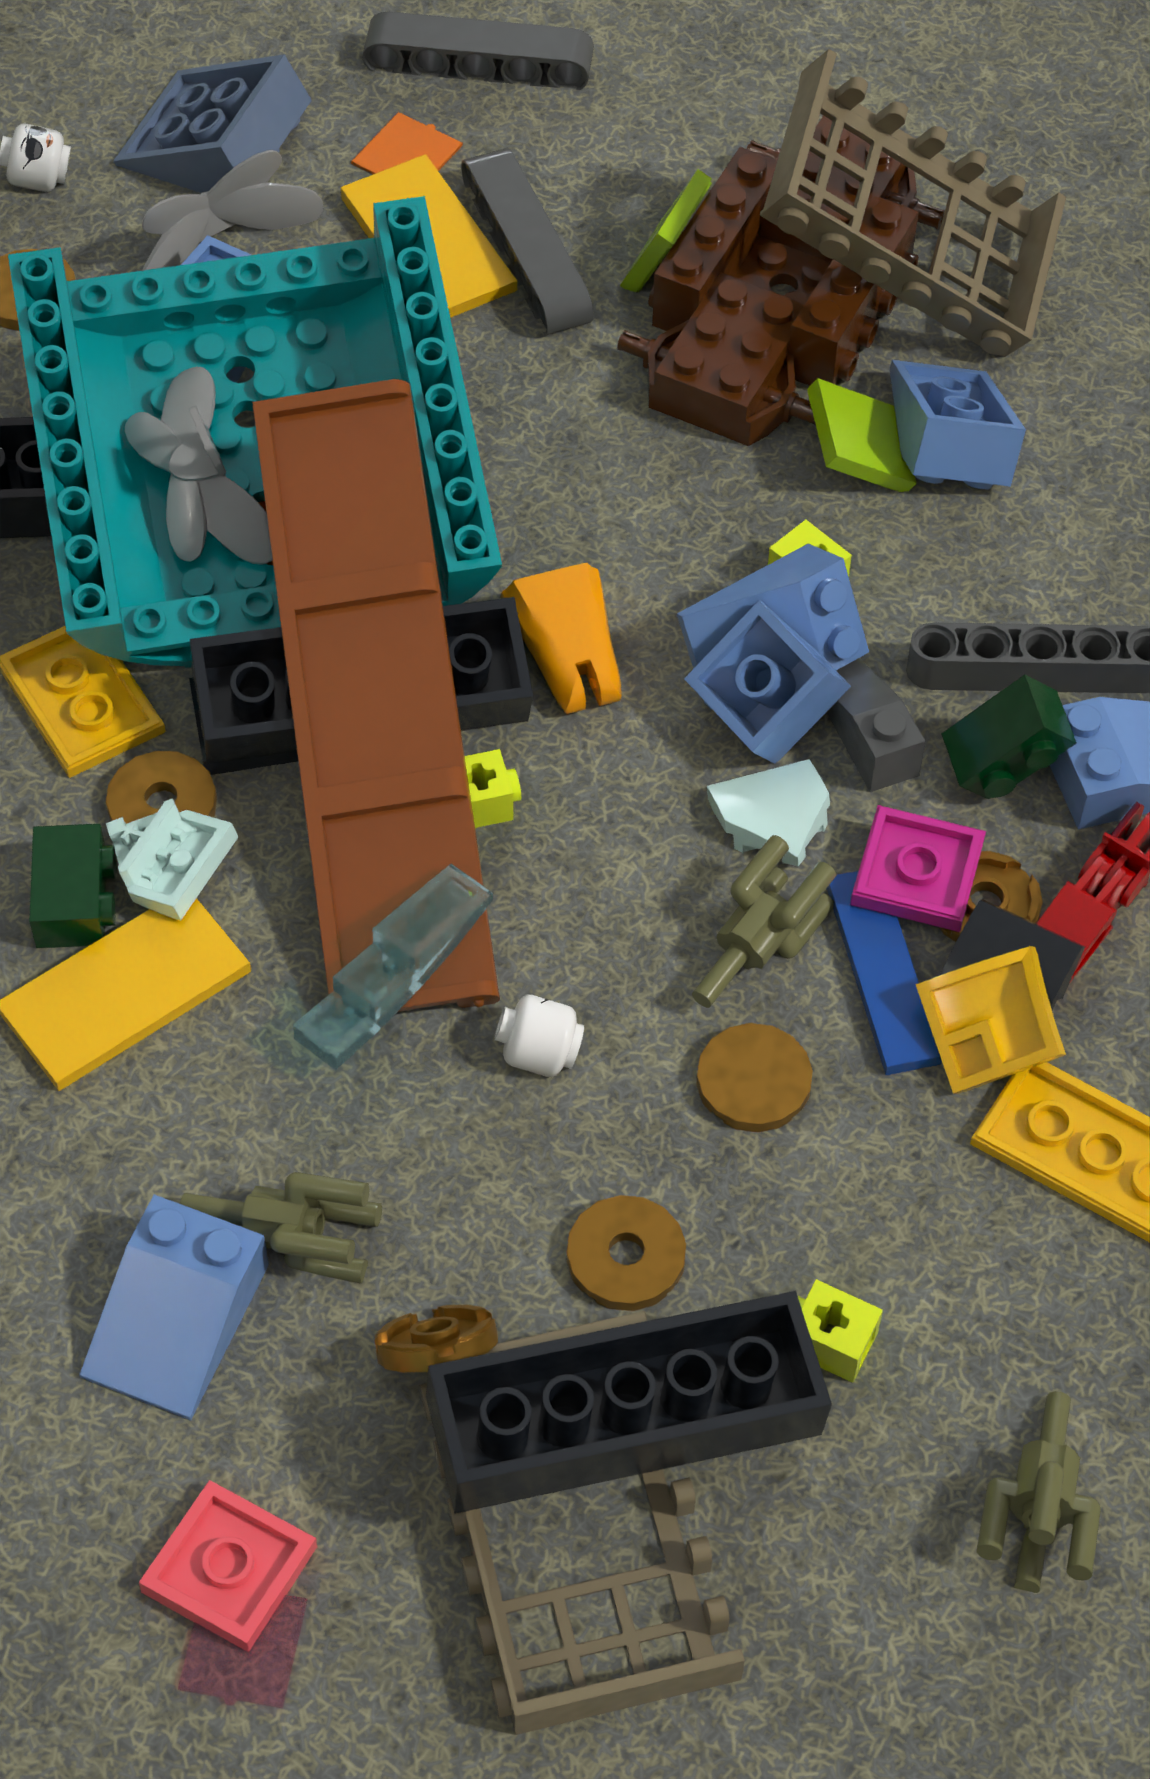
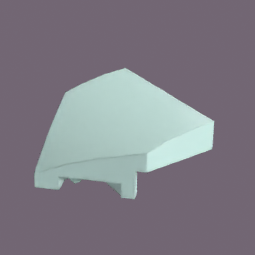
M810 759L707 786L708 800L714 814L725 832L733 834L734 849L742 853L753 849H761L772 835H777L784 839L789 846V850L782 858V863L799 867L806 857L805 847L817 832H824L828 825L829 792Z
M173 798L164 801L157 813L126 824L123 817L106 823L119 863V873L132 901L180 921L238 839L232 823L190 810L179 812Z

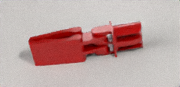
M1137 801L1111 835L1107 832L1103 834L1102 842L1082 867L1078 876V882L1076 884L1070 881L1066 882L1036 923L1085 946L1071 981L1113 929L1111 922L1115 918L1118 908L1121 905L1127 908L1141 889L1147 886L1150 875V849L1146 854L1144 853L1150 847V812L1137 826L1144 810V805Z

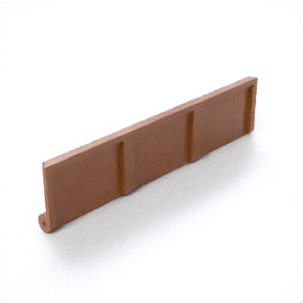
M391 379L252 402L332 1020L337 1022L456 1002L461 1008L495 1004L500 1001L411 386L404 380Z

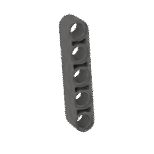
M380 12L370 20L362 59L364 65L370 71L380 68L391 69L392 73L421 75L424 72L438 74V77L467 80L468 77L484 78V81L513 84L514 81L530 82V86L559 88L560 85L577 86L576 90H581L588 83L594 43L587 33L575 28L400 12Z
M507 147L462 160L461 173L463 183L466 188L471 187L475 195V199H472L480 216L483 220L488 219L493 230L490 234L500 253L505 252L508 256L510 264L507 266L517 279V285L524 286L528 294L525 300L535 319H541L546 328L543 334L546 336L592 322L594 317L593 306L587 287L511 149Z
M926 623L917 627L912 633L906 672L913 684L929 690L1002 691L1025 674L1057 690V692L1150 693V626Z

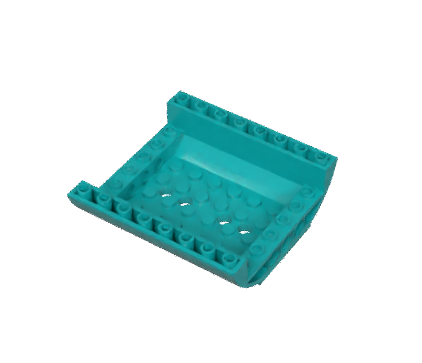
M425 196L373 203L374 238L67 281L61 247L8 254L67 635L88 649L119 660L148 665L185 666V668H190V639L281 627L273 565L252 564L237 557L208 530L203 551L197 559L188 562L183 561L176 555L170 543L166 522L167 494L171 473L152 465L142 458L128 442L125 433V425L128 419L135 413L146 412L161 420L170 384L181 372L193 367L205 368L214 380L216 391L215 409L209 432L226 469L225 476L247 491L257 502L265 501L256 426L245 428L239 426L234 421L235 417L241 412L254 411L252 402L391 379L408 382L411 386L442 605L464 603L494 578L502 568V561ZM240 366L247 367L254 372L253 377L243 383L233 382L226 377L231 369Z

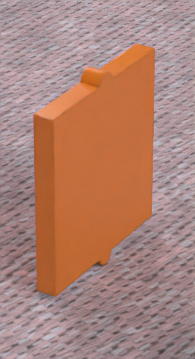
M398 112L351 161V164L371 174H376L426 154L439 171L463 146V143L435 130V125L433 124L425 125Z

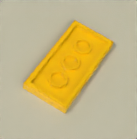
M426 154L341 187L342 201L368 238H374L373 203L425 196L450 318L517 291V279Z
M196 898L181 921L150 909L0 999V1015L57 1090L61 1091L251 972V965Z
M1048 1062L1013 1074L973 1134L970 1145L1150 1243V1117Z

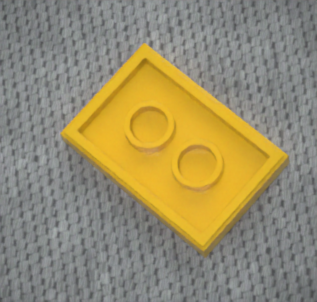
M66 626L0 655V671L69 778L166 732L164 722L123 661L101 655L82 646L67 635Z

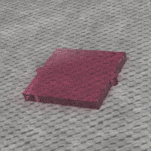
M285 1595L249 1652L194 1622L178 1690L224 1698L225 1704L229 1706L234 1705L237 1701L283 1708L308 1599Z

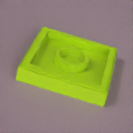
M697 169L653 231L621 282L620 286L635 293L642 289L673 247L712 184L710 182L712 180L711 177Z
M819 378L807 388L827 468L898 492L909 491L917 484L915 476L911 473L901 456L895 406Z

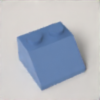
M760 600L684 678L753 753L774 764L781 760L851 687L815 648Z

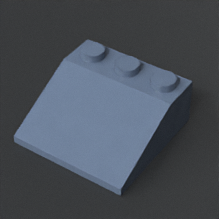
M285 54L178 70L113 162L116 166L200 193L208 192L224 175L251 156L267 150L280 152V146L289 133L298 126L301 115L312 99Z

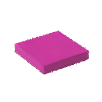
M878 805L852 892L850 905L960 932L986 831Z

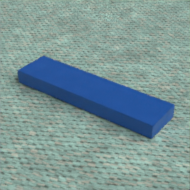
M858 871L838 874L828 886L827 891L829 897L834 901V914L885 1075L941 1065L942 1060L916 984L919 982L897 916L850 905Z

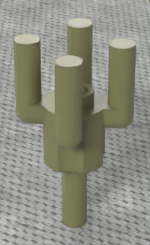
M772 835L731 886V895L739 906L716 937L718 944L725 952L692 992L694 1000L701 1006L710 1008L741 967L748 970L750 968L762 969L776 951L784 958L795 957L834 908V901L824 893L837 876L832 866L825 862H818L791 898L786 901L777 893L788 881V876L776 865L787 853L789 846L781 837Z
M294 1172L287 1176L285 1190L255 1186L252 1193L247 1195L245 1202L184 1193L180 1204L264 1235L266 1248L284 1254L285 1263L291 1268L356 1283H363L368 1261L366 1259L354 1258V1240L323 1235L325 1219L378 1227L382 1217L381 1203L368 1201L370 1191L368 1183Z
M1054 1391L1047 1394L1040 1440L1031 1441L1023 1445L1016 1480L995 1477L988 1483L977 1544V1554L987 1560L1001 1558L1009 1510H1011L1016 1518L1024 1523V1528H1027L1019 1554L1014 1587L1033 1593L1040 1591L1045 1547L1054 1542L1056 1529L1067 1524H1073L1066 1571L1068 1576L1075 1580L1084 1581L1090 1579L1093 1574L1101 1507L1096 1499L1075 1494L1080 1457L1075 1450L1065 1445L1071 1398L1063 1392Z

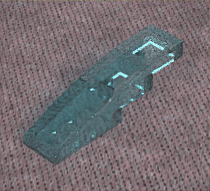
M449 864L372 928L373 943L333 976L334 991L293 1024L294 1039L333 1069L337 1070L369 1041L424 985L458 946L493 901V892L453 864Z

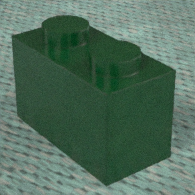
M1025 674L941 733L959 786L986 799L998 798L1009 794L1018 783L1037 770L1053 764L1059 755L1077 744L1057 690Z
M101 823L33 827L29 922L36 949L89 946L105 936V926H115V898L113 892H106V879L116 878V852L114 845H105Z

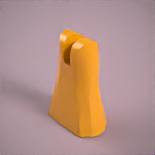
M581 563L513 580L501 592L499 599L515 597L522 639L537 662L552 694L566 714L586 709V696L580 675L584 674L588 678L599 706L620 701L622 697L621 681L612 646L605 597L598 569L588 563Z

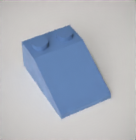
M892 360L890 377L900 451L911 473L919 480L934 484L942 483L944 479L963 481L965 484L978 489H990L992 485L1011 487L1026 429L986 371Z
M806 544L677 613L693 669L758 600L768 606L815 648L835 670L869 653L844 558L811 544Z
M1096 697L1063 705L1077 744L1059 755L1058 759L1050 767L1078 830L1122 820L1136 801L1144 805L1142 815L1148 814L1150 812V701Z
M154 1194L126 1246L79 1374L80 1378L191 1420L269 1266L264 1235Z

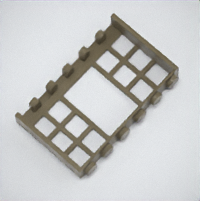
M828 49L801 72L798 92L764 209L760 212V216L777 225L783 232L794 235L819 250L824 256L836 260L861 275L864 280L874 283L900 298L906 305L914 307L937 320L945 328L955 331L979 345L987 353L1006 357L1032 340L1066 196L1058 192L1034 210L1023 206L1017 202L1023 196L1026 184L1023 177L1011 175L993 187L978 178L984 172L987 156L984 153L971 151L956 163L939 154L944 149L948 132L944 128L938 126L931 127L917 139L899 129L904 125L908 113V107L904 103L892 102L878 114L860 105L859 103L864 100L868 88V82L864 78L851 77L837 90L828 85L837 53ZM820 114L832 120L826 146L813 138ZM843 128L871 144L864 169L837 153ZM809 151L822 158L815 183L802 176ZM881 151L949 192L929 273L859 232ZM832 166L860 181L854 206L826 191ZM798 189L811 196L810 202L797 195ZM960 200L986 215L980 240L954 224ZM822 203L850 219L849 224H845L820 209ZM997 222L1023 238L1017 262L991 247ZM950 237L977 252L971 277L944 262ZM988 260L1014 275L1008 300L982 285ZM943 275L966 289V296L940 281V276ZM978 297L1003 311V318L977 303Z
M645 1311L499 1343L486 1354L648 1320ZM427 1383L420 1384L421 1398L426 1419L431 1421L426 1400ZM435 1440L433 1445L440 1477L445 1478L437 1441ZM663 1469L642 1474L665 1557V1563L505 1601L502 1600L480 1508L454 1514L451 1498L447 1499L454 1535L467 1534L472 1554L461 1557L469 1596L481 1593L486 1612L485 1616L476 1617L481 1649L484 1656L496 1654L501 1677L490 1679L496 1711L499 1718L511 1716L515 1735L742 1680L745 1663L742 1649L715 1655L710 1635L728 1631L730 1619L724 1596L704 1600L702 1610L693 1578L694 1575L711 1572L712 1552L708 1538L703 1536L687 1540L685 1550L676 1518L692 1514L695 1511V1492L690 1477L671 1481L669 1493ZM669 1575L681 1619L635 1630L624 1586ZM611 1589L623 1633L576 1644L565 1600ZM552 1603L563 1647L517 1658L506 1614ZM683 1632L686 1633L693 1660L646 1671L639 1643ZM626 1646L633 1675L587 1686L580 1657ZM567 1660L574 1689L527 1700L520 1672Z

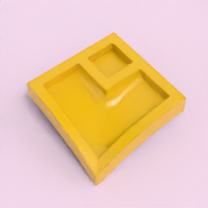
M1033 946L983 960L916 984L953 1094L975 1089L1066 1055L1048 999L1036 948Z

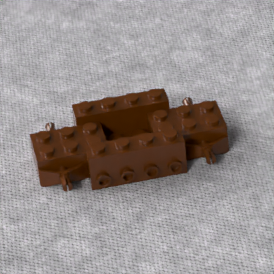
M823 116L814 132L813 138L825 146L832 120ZM843 128L837 153L864 169L871 144ZM754 140L750 141L747 149L739 147L654 274V285L648 299L649 307L653 308L652 326L666 332L660 334L657 339L652 338L649 340L624 330L617 344V350L643 359V367L647 368L649 408L746 446H750L767 437L783 422L788 423L792 416L815 425L810 401L799 397V394L795 393V380L809 386L817 378L838 385L841 379L848 382L853 376L858 363V350L861 346L869 348L872 345L879 327V320L877 319L881 313L887 316L890 315L898 298L878 285L864 280L861 275L836 260L824 256L819 250L794 235L783 232L777 225L760 216V212L764 209L781 148L776 150ZM809 151L802 176L815 183L822 158ZM881 151L859 232L917 266L919 256L913 254L917 222L939 230L945 210L920 202V199L916 198L915 171ZM832 166L826 191L854 206L860 181ZM798 189L797 195L810 202L811 196ZM822 203L820 209L845 224H849L850 219ZM777 284H788L794 287L796 291L780 295L773 292L771 287Z

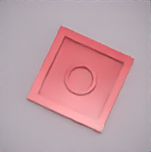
M209 1480L139 1581L140 1590L144 1595L249 1653L317 1548V1541L312 1535Z

